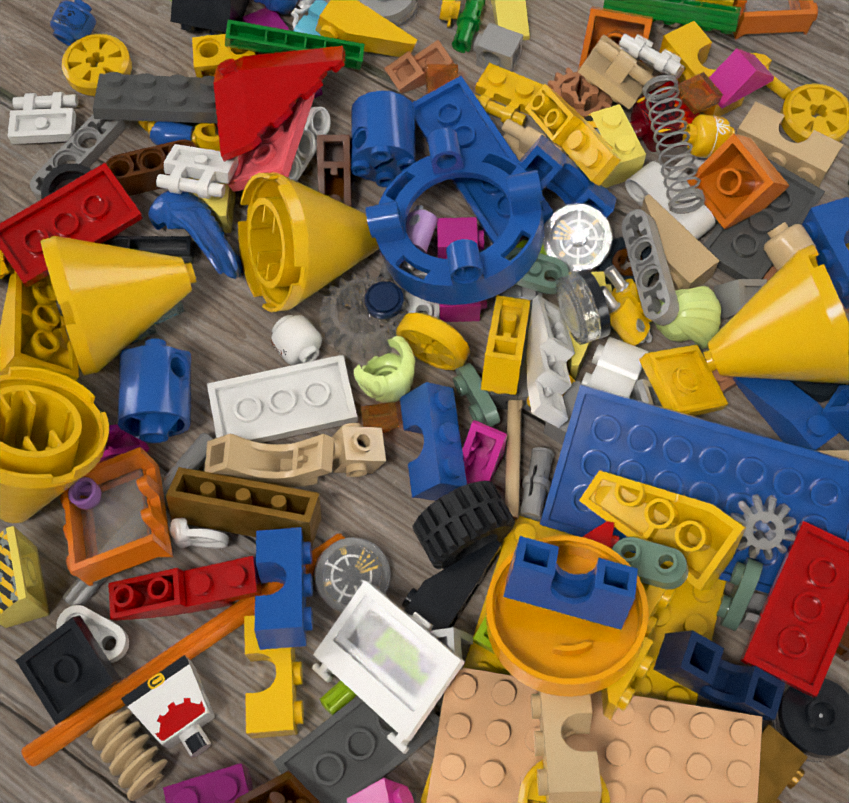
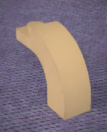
M230 433L207 441L204 472L290 488L317 484L318 476L332 473L334 438L321 434L292 444L276 445L250 441Z

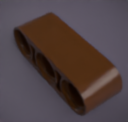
M177 140L114 155L107 160L106 164L126 193L132 196L162 189L156 185L157 176L159 174L170 175L165 174L164 161L174 144L196 147V145L190 140Z

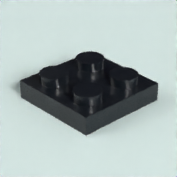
M80 615L69 619L15 660L56 725L121 680Z

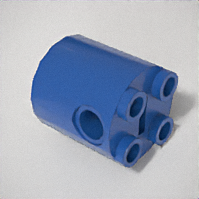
M374 91L358 97L352 104L351 172L355 176L376 182L379 187L387 188L402 171L416 162L415 108L412 102L402 94L393 91Z
M148 339L145 341V346L124 349L120 352L118 426L121 430L147 443L165 442L169 437L187 431L191 425V353L186 350L166 346V341L162 339Z

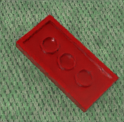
M103 163L0 223V250L25 287L28 288L49 275L41 240L52 236H59L102 244L139 222L143 217L107 164Z
M802 521L798 525L795 532V540L791 542L740 661L749 666H756L811 697H817L849 621V542Z

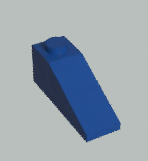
M733 378L738 388L783 442L815 451L839 433L821 413L823 411L821 405L789 380Z

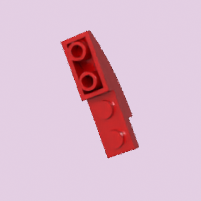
M255 556L185 571L173 568L108 583L110 619L113 621L156 618L232 606V601L262 595Z

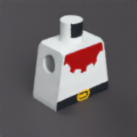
M185 655L121 698L124 704L164 747L171 749L182 742L190 757L193 758L211 746V742L202 727L212 721L215 715L197 670L192 661Z

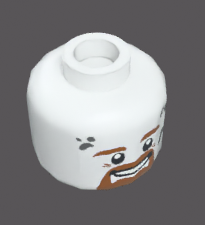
M287 315L276 322L272 329L271 343L286 363L297 365L317 359L320 354L319 349L322 344V336L307 318L302 315Z

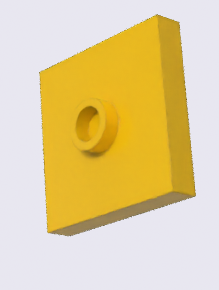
M698 345L645 353L639 359L662 407L696 416L720 411L728 405Z

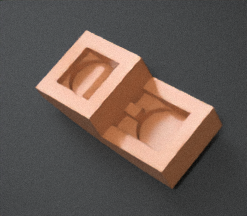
M437 40L415 56L408 51L384 69L398 91L403 93L440 78L456 68L440 41Z

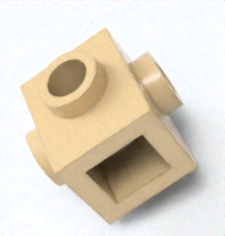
M348 423L341 426L332 436L334 438L333 473H346L348 477H361L367 473L373 474L386 462L382 428L362 427L360 423Z

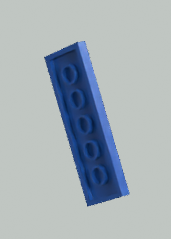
M462 76L455 78L412 103L415 108V123L427 142L429 134L434 130L450 128L457 133L460 148L493 151L519 164L520 161ZM466 177L451 179L474 216L477 217V221L491 243H495L504 232L510 216V206L504 194L497 187L484 180ZM543 197L541 206L545 224L554 217V212Z

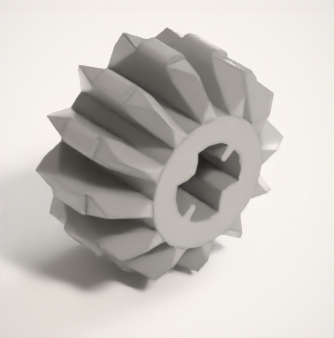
M758 494L753 495L752 501L754 506L750 508L746 502L740 501L738 505L744 514L731 513L730 515L746 527L737 547L738 550L741 551L749 547V556L753 559L759 555L761 549L767 560L773 558L771 549L774 547L784 554L787 549L781 542L782 539L794 541L796 537L794 533L786 530L796 525L794 517H785L790 508L785 503L776 507L777 499L772 495L766 499L764 505H762V500ZM761 520L763 523H767L770 530L765 534L761 530L757 531L756 522Z

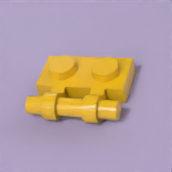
M489 62L475 85V93L481 96L474 95L486 113L501 118L502 123L510 119L524 126L527 116L519 113V111L529 115L525 108L543 84ZM494 101H497V102H499V103H501V104H504V105H506V107L503 106V105H500V104H498V103H495Z

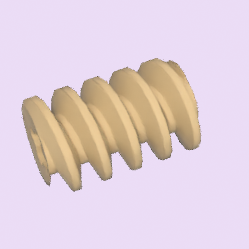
M126 709L119 713H113L97 723L88 732L86 737L94 738L92 741L93 748L97 751L103 750L101 760L104 763H111L109 770L112 775H121L118 785L123 789L130 788L127 798L129 801H134L146 795L161 783L165 775L161 774V771L168 761L166 759L157 762L152 761V758L159 749L157 746L146 750L143 748L150 736L149 734H143L139 737L134 735L141 727V723L136 721L127 725L126 721L133 712L130 709Z

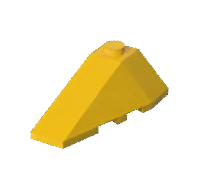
M11 267L0 325V375L8 374L9 367H34L57 372L75 381L79 378V363L66 332L64 317L60 315L56 304L57 298L50 275L26 288L13 267Z
M600 470L579 500L605 521L615 522L614 527L627 537H635L679 550L684 555L688 566L686 581L700 591L711 590L732 560L746 529L744 525L713 504ZM666 561L663 564L670 568L673 562Z

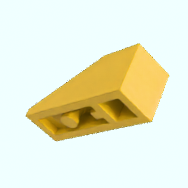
M330 0L320 14L315 29L323 37L365 44V52L401 57L408 51L412 53L418 41L358 0Z
M496 296L484 358L481 390L492 391L497 394L516 395L531 300Z

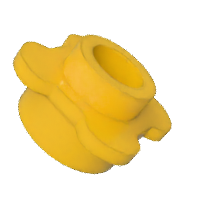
M442 0L439 20L448 21V28H450L451 19L457 20L461 1Z

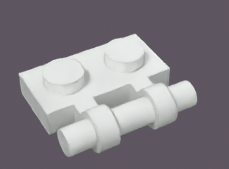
M627 34L623 35L619 42L620 49H623L632 57L653 66L654 69L661 73L673 76L676 79L680 78L685 69V66L679 63L681 57L666 49L662 53L651 48L654 43L639 34L636 35L635 39Z
M53 92L50 96H37L36 93H25L24 97H13V107L15 110L10 111L8 139L11 144L67 142L75 133L76 113L73 108L67 107H78V97L76 94L65 95L64 92Z
M174 144L164 161L165 174L170 175L159 174L156 185L160 188H166L170 193L181 194L184 191L196 193L200 198L210 199L211 196L223 198L225 185L219 183L229 184L239 165L238 156L224 162L220 151Z

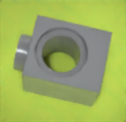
M489 23L484 33H479L474 42L473 51L476 52V66L486 69L490 62L513 72L522 53L523 34Z

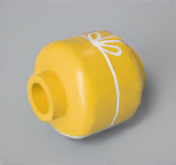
M706 114L696 116L692 123L688 124L684 130L690 134V138L686 142L693 146L689 153L695 157L707 159L735 133L734 128L730 126V122L726 118ZM683 134V140H685L687 135Z

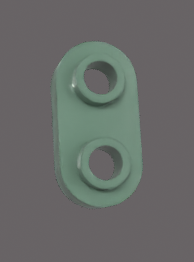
M514 248L505 259L511 261L522 248ZM539 253L533 266L515 285L545 294H557L566 287L569 270L562 260ZM553 277L556 279V281L550 282L547 281L545 278Z
M467 363L462 367L456 368L457 376L453 377V383L458 394L461 397L466 395L471 405L468 409L473 421H478L490 427L500 423L497 408L488 391L481 390L482 381L472 364Z
M635 537L623 538L612 548L631 567L638 568L637 575L642 583L662 589H675L681 586L688 577L686 559L675 548ZM628 551L636 552L632 558H625L624 554ZM663 562H673L672 567L668 569L660 567Z
M747 557L744 563L737 562L735 564L729 581L734 586L729 596L722 595L719 610L716 612V616L721 617V626L733 631L737 630L759 581L763 563Z

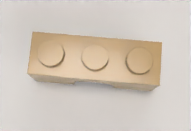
M755 102L739 126L736 134L751 138L767 159L772 160L819 188L843 144L816 130H813L810 137L803 142L793 143L787 141L779 132V127L785 115Z
M538 691V694H531L532 719L540 720V730L534 731L535 756H543L544 769H537L538 795L546 796L547 803H600L602 788L597 751H577L564 742V739L570 735L590 733L592 720L590 694L573 697L550 695Z

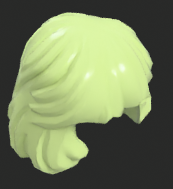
M707 286L675 290L679 302L678 315L668 325L661 326L655 323L657 330L671 341L682 342L692 340L701 349H709L707 343L720 330L721 304L713 290Z
M395 336L387 340L389 346L395 348L401 356L395 353H387L380 357L374 356L367 362V365H363L361 368L360 364H358L354 369V376L361 390L370 398H375L376 401L395 403L402 396L409 393L412 387L416 360L408 342L401 336Z

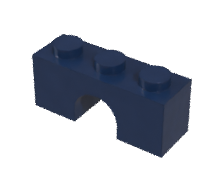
M693 630L665 633L653 670L728 711L762 716V720L776 719L785 682L756 666H739L722 660L724 648Z

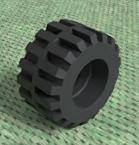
M479 481L461 486L434 501L418 516L412 528L433 567L436 569H446L494 540L501 542L513 529L516 521L493 482Z

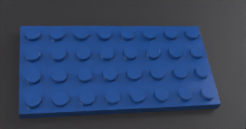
M580 384L540 525L582 537L605 523L606 521L579 501L600 470L713 504L729 516L731 513L744 514L738 505L740 501L746 502L750 508L754 506L752 501L753 495L758 494L760 496L762 505L772 495L777 499L776 507L785 503L790 508L785 517H794L796 525L786 530L791 531L794 535L799 523L805 521L849 542V460ZM761 520L755 524L757 531L761 530L764 534L770 530L767 523L765 524ZM614 527L613 535L619 536V540L627 537ZM782 539L781 542L788 551L792 541ZM749 547L741 551L738 548L736 549L732 560L718 579L730 581L735 564L737 562L744 563L747 557L750 558ZM776 547L771 549L773 553L771 560L765 558L762 549L759 555L753 559L763 563L762 572L755 590L768 594L787 553V551L784 554L780 553Z

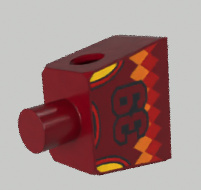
M668 81L662 84L661 86L655 88L654 90L650 91L649 94H652L656 90L661 89L663 87H673L674 82ZM678 82L680 93L676 98L682 100L683 103L679 109L685 112L681 120L691 124L693 119L700 114ZM670 89L663 90V91L658 92V93H656V94L665 93V92L669 91ZM675 91L672 95H670L667 98L674 97L677 92ZM643 95L634 103L629 123L637 138H641L647 149L654 153L656 152L657 143L653 139L652 121L648 117L647 100ZM672 100L661 103L653 110L666 111L676 108L679 105V101ZM649 102L650 108L656 103ZM680 111L667 113L657 118L656 121L669 122L681 117L682 113ZM656 113L651 114L653 119L658 115ZM676 122L666 125L658 132L672 133L681 130L684 127V123ZM654 123V128L657 130L661 125ZM658 134L656 136L658 141H660V139L664 137ZM683 134L667 137L661 143H679L683 141ZM659 145V150H660V151H663L664 149L667 148V147H664V146ZM679 145V146H675V147H673V148H677V147H681V146H686V145Z

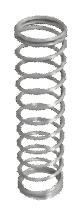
M659 75L648 80L643 86L642 91L647 100L648 117L652 121L653 139L657 143L658 162L662 166L660 172L665 177L663 184L667 188L666 197L670 200L668 203L669 210L677 214L690 213L699 209L705 203V196L703 190L696 188L701 182L700 178L692 177L697 173L698 167L691 165L696 158L694 155L689 154L693 148L692 144L686 142L690 138V134L684 131L688 125L687 122L681 120L685 115L684 110L679 109L683 102L681 99L676 98L680 93L678 81L670 75ZM665 80L674 82L673 87H663L652 94L647 93L649 86L656 82ZM670 89L669 91H667V92H665V93L656 94V93L661 92V91H663V90ZM675 91L677 92L674 97L667 98L670 95H672ZM672 100L679 101V105L676 108L666 111L653 110L661 103ZM649 102L656 103L652 108L649 106ZM674 111L682 113L681 117L669 122L656 121L657 118ZM652 113L658 114L654 119L651 116ZM676 122L684 123V127L681 130L672 133L658 132L666 125ZM654 123L659 124L661 126L658 127L657 130H655ZM657 134L664 136L660 141L656 138ZM672 135H687V138L679 143H661ZM659 145L667 148L664 149L661 153L659 150ZM689 145L690 147L689 150L681 154H664L675 146ZM662 156L670 158L664 164L661 160ZM679 157H692V161L687 164L667 166L669 162ZM664 168L674 169L667 175L664 173ZM684 168L695 169L692 174L685 177H669L674 172ZM667 179L677 180L670 187L666 183ZM696 179L698 181L697 184L689 188H672L685 180ZM670 190L679 192L673 198L669 195ZM695 196V198L689 200H680L686 197ZM701 198L698 203L686 208L672 207L675 202L689 203Z

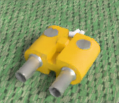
M614 265L608 267L604 273L615 288L612 293L609 292L606 286H601L600 288L607 301L611 326L625 343L633 346L644 343L645 340L647 343H650L653 338L650 333L651 320L645 317L636 283L633 279L624 280Z

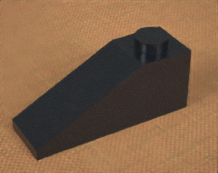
M494 540L428 578L418 590L412 588L402 603V607L405 608L404 611L409 615H413L414 612L419 613L433 625L430 631L454 627L497 560L502 543Z

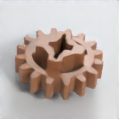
M581 66L578 67L577 72H573L569 67L566 68L564 76L561 73H555L554 81L549 80L548 86L583 118L587 117L590 113L612 106L613 100L610 95L599 87L587 82L585 77L578 73Z

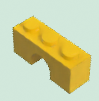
M692 21L664 35L659 52L662 53L666 49L681 57L679 63L685 66V69L680 78L677 79L678 82L692 97L699 111L704 112L706 115L720 117L740 107L744 97L722 109L703 88L704 82L716 71V69H708L702 65L707 60L712 41L698 24Z
M255 615L244 616L245 655L250 662L268 661L276 667V677L269 688L262 692L245 693L246 734L252 739L298 735L297 724H304L303 701L297 700L296 685H302L303 672L301 661L295 662V647L260 650L254 631Z

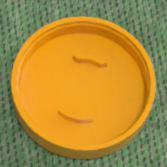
M569 535L537 539V541L559 547L556 563L562 570L571 574L590 572L594 569L598 558L630 566L624 558L611 548L591 539ZM514 552L510 554L496 570L486 599V625L489 641L494 653L505 669L528 687L556 696L573 697L588 695L601 691L620 680L638 658L648 626V601L638 575L635 600L620 630L503 597Z

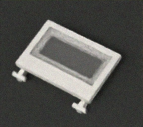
M364 580L313 654L322 665L320 666L318 663H315L312 669L327 683L331 682V675L335 674L398 732L397 736L391 732L387 739L403 754H406L409 750L407 745L465 661L429 632L433 625L419 613L407 614L374 585Z

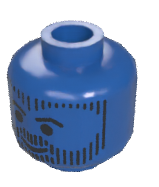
M74 0V2L62 1L50 21V26L54 31L52 35L67 46H70L78 39L91 35L96 25V19L90 13L92 8L82 0Z

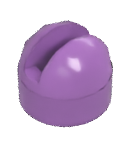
M87 477L79 479L70 486L68 492L70 501L77 507L85 510L96 507L100 503L102 495L99 485ZM81 495H84V496H88V498H87V499H80V496H81Z

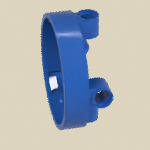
M436 129L428 136L430 156L413 163L402 171L386 188L378 205L366 207L368 227L372 238H376L387 270L404 290L420 299L438 304L463 305L475 303L506 291L522 279L535 263L544 239V219L541 206L543 196L537 170L527 172L518 163L499 153L476 148H460L457 133L453 129ZM454 178H476L494 185L504 194L510 206L508 224L498 240L480 253L475 241L461 239L452 242L447 247V259L436 258L419 250L407 235L406 220L411 206L424 191L437 183ZM522 235L529 238L527 244L511 261L505 259L515 248ZM405 260L414 268L427 273L424 279H421L410 272H405L399 266Z

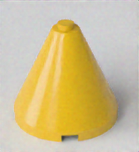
M276 172L255 174L244 188L240 204L248 205L246 221H238V243L241 263L251 293L254 297L263 296L267 303L262 304V308L269 312L286 311L294 308L379 249L376 238H372L365 213Z
M52 236L41 240L58 304H60L66 323L65 326L84 376L99 372L120 354L122 350L127 348L192 291L191 284L196 283L191 262L184 264L182 257L59 236Z
M813 244L799 249L707 343L709 350L703 353L711 372L718 370L720 376L849 384V322L825 265L818 266L815 256L819 254Z
M9 367L8 374L0 375L1 520L8 523H22L28 520L90 472L102 458L109 435L108 417L106 412L100 413L95 406V396L77 381L57 372L34 367Z

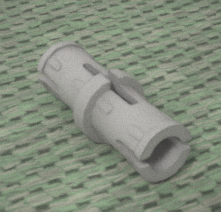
M543 447L532 449L528 475L523 478L522 487L525 490L519 511V516L538 522L542 518L545 495L551 487L549 475L555 455L552 450Z

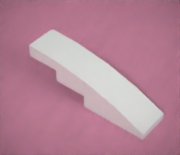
M537 295L532 303L526 355L527 388L532 414L559 428L568 420L562 394L572 386L566 362L575 354L563 310Z

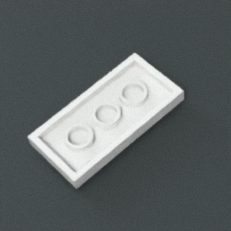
M343 355L207 384L216 438L231 433L250 441L264 443L358 422Z

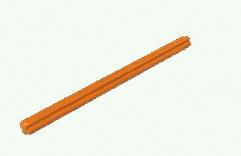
M341 533L334 535L312 550V564H306V574L311 573V576H314L315 564L320 554L329 545L345 539ZM266 582L261 585L262 595L274 594L284 584ZM255 597L237 601L27 744L21 750L25 761L32 767L39 765L90 730L97 723L125 706L121 698L184 655L189 660H192L244 624V616L255 615Z

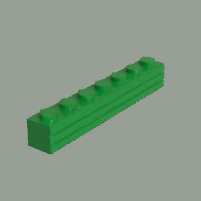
M604 0L603 8L651 16L653 17L652 22L659 20L667 25L678 23L684 26L695 21L702 30L711 31L717 29L724 34L736 32L741 7L695 0Z
M234 20L227 21L226 47L268 54L343 46L345 50L344 67L360 70L363 62L365 45L363 43Z

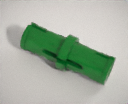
M466 0L464 10L457 18L458 27L452 41V47L457 52L465 53V51L469 52L471 50L474 35L481 26L480 16L485 0Z

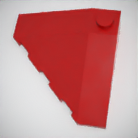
M343 46L249 55L236 60L230 58L221 62L216 68L213 85L220 153L223 161L230 160L257 147L262 142L260 136L266 132L267 127L272 125L273 128H277L293 113L291 108L297 103L298 98L302 97L303 100H308L323 86L321 80L327 76V71L332 70L337 73L344 67L345 50Z

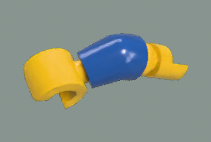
M138 121L139 125L150 134V139L155 145L186 139L192 141L197 148L220 151L216 123H200L194 129V126L176 122Z

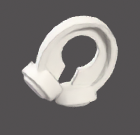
M175 518L171 522L170 533L174 543L179 548H186L191 545L220 549L228 546L229 536L224 533L209 529H189L185 518Z

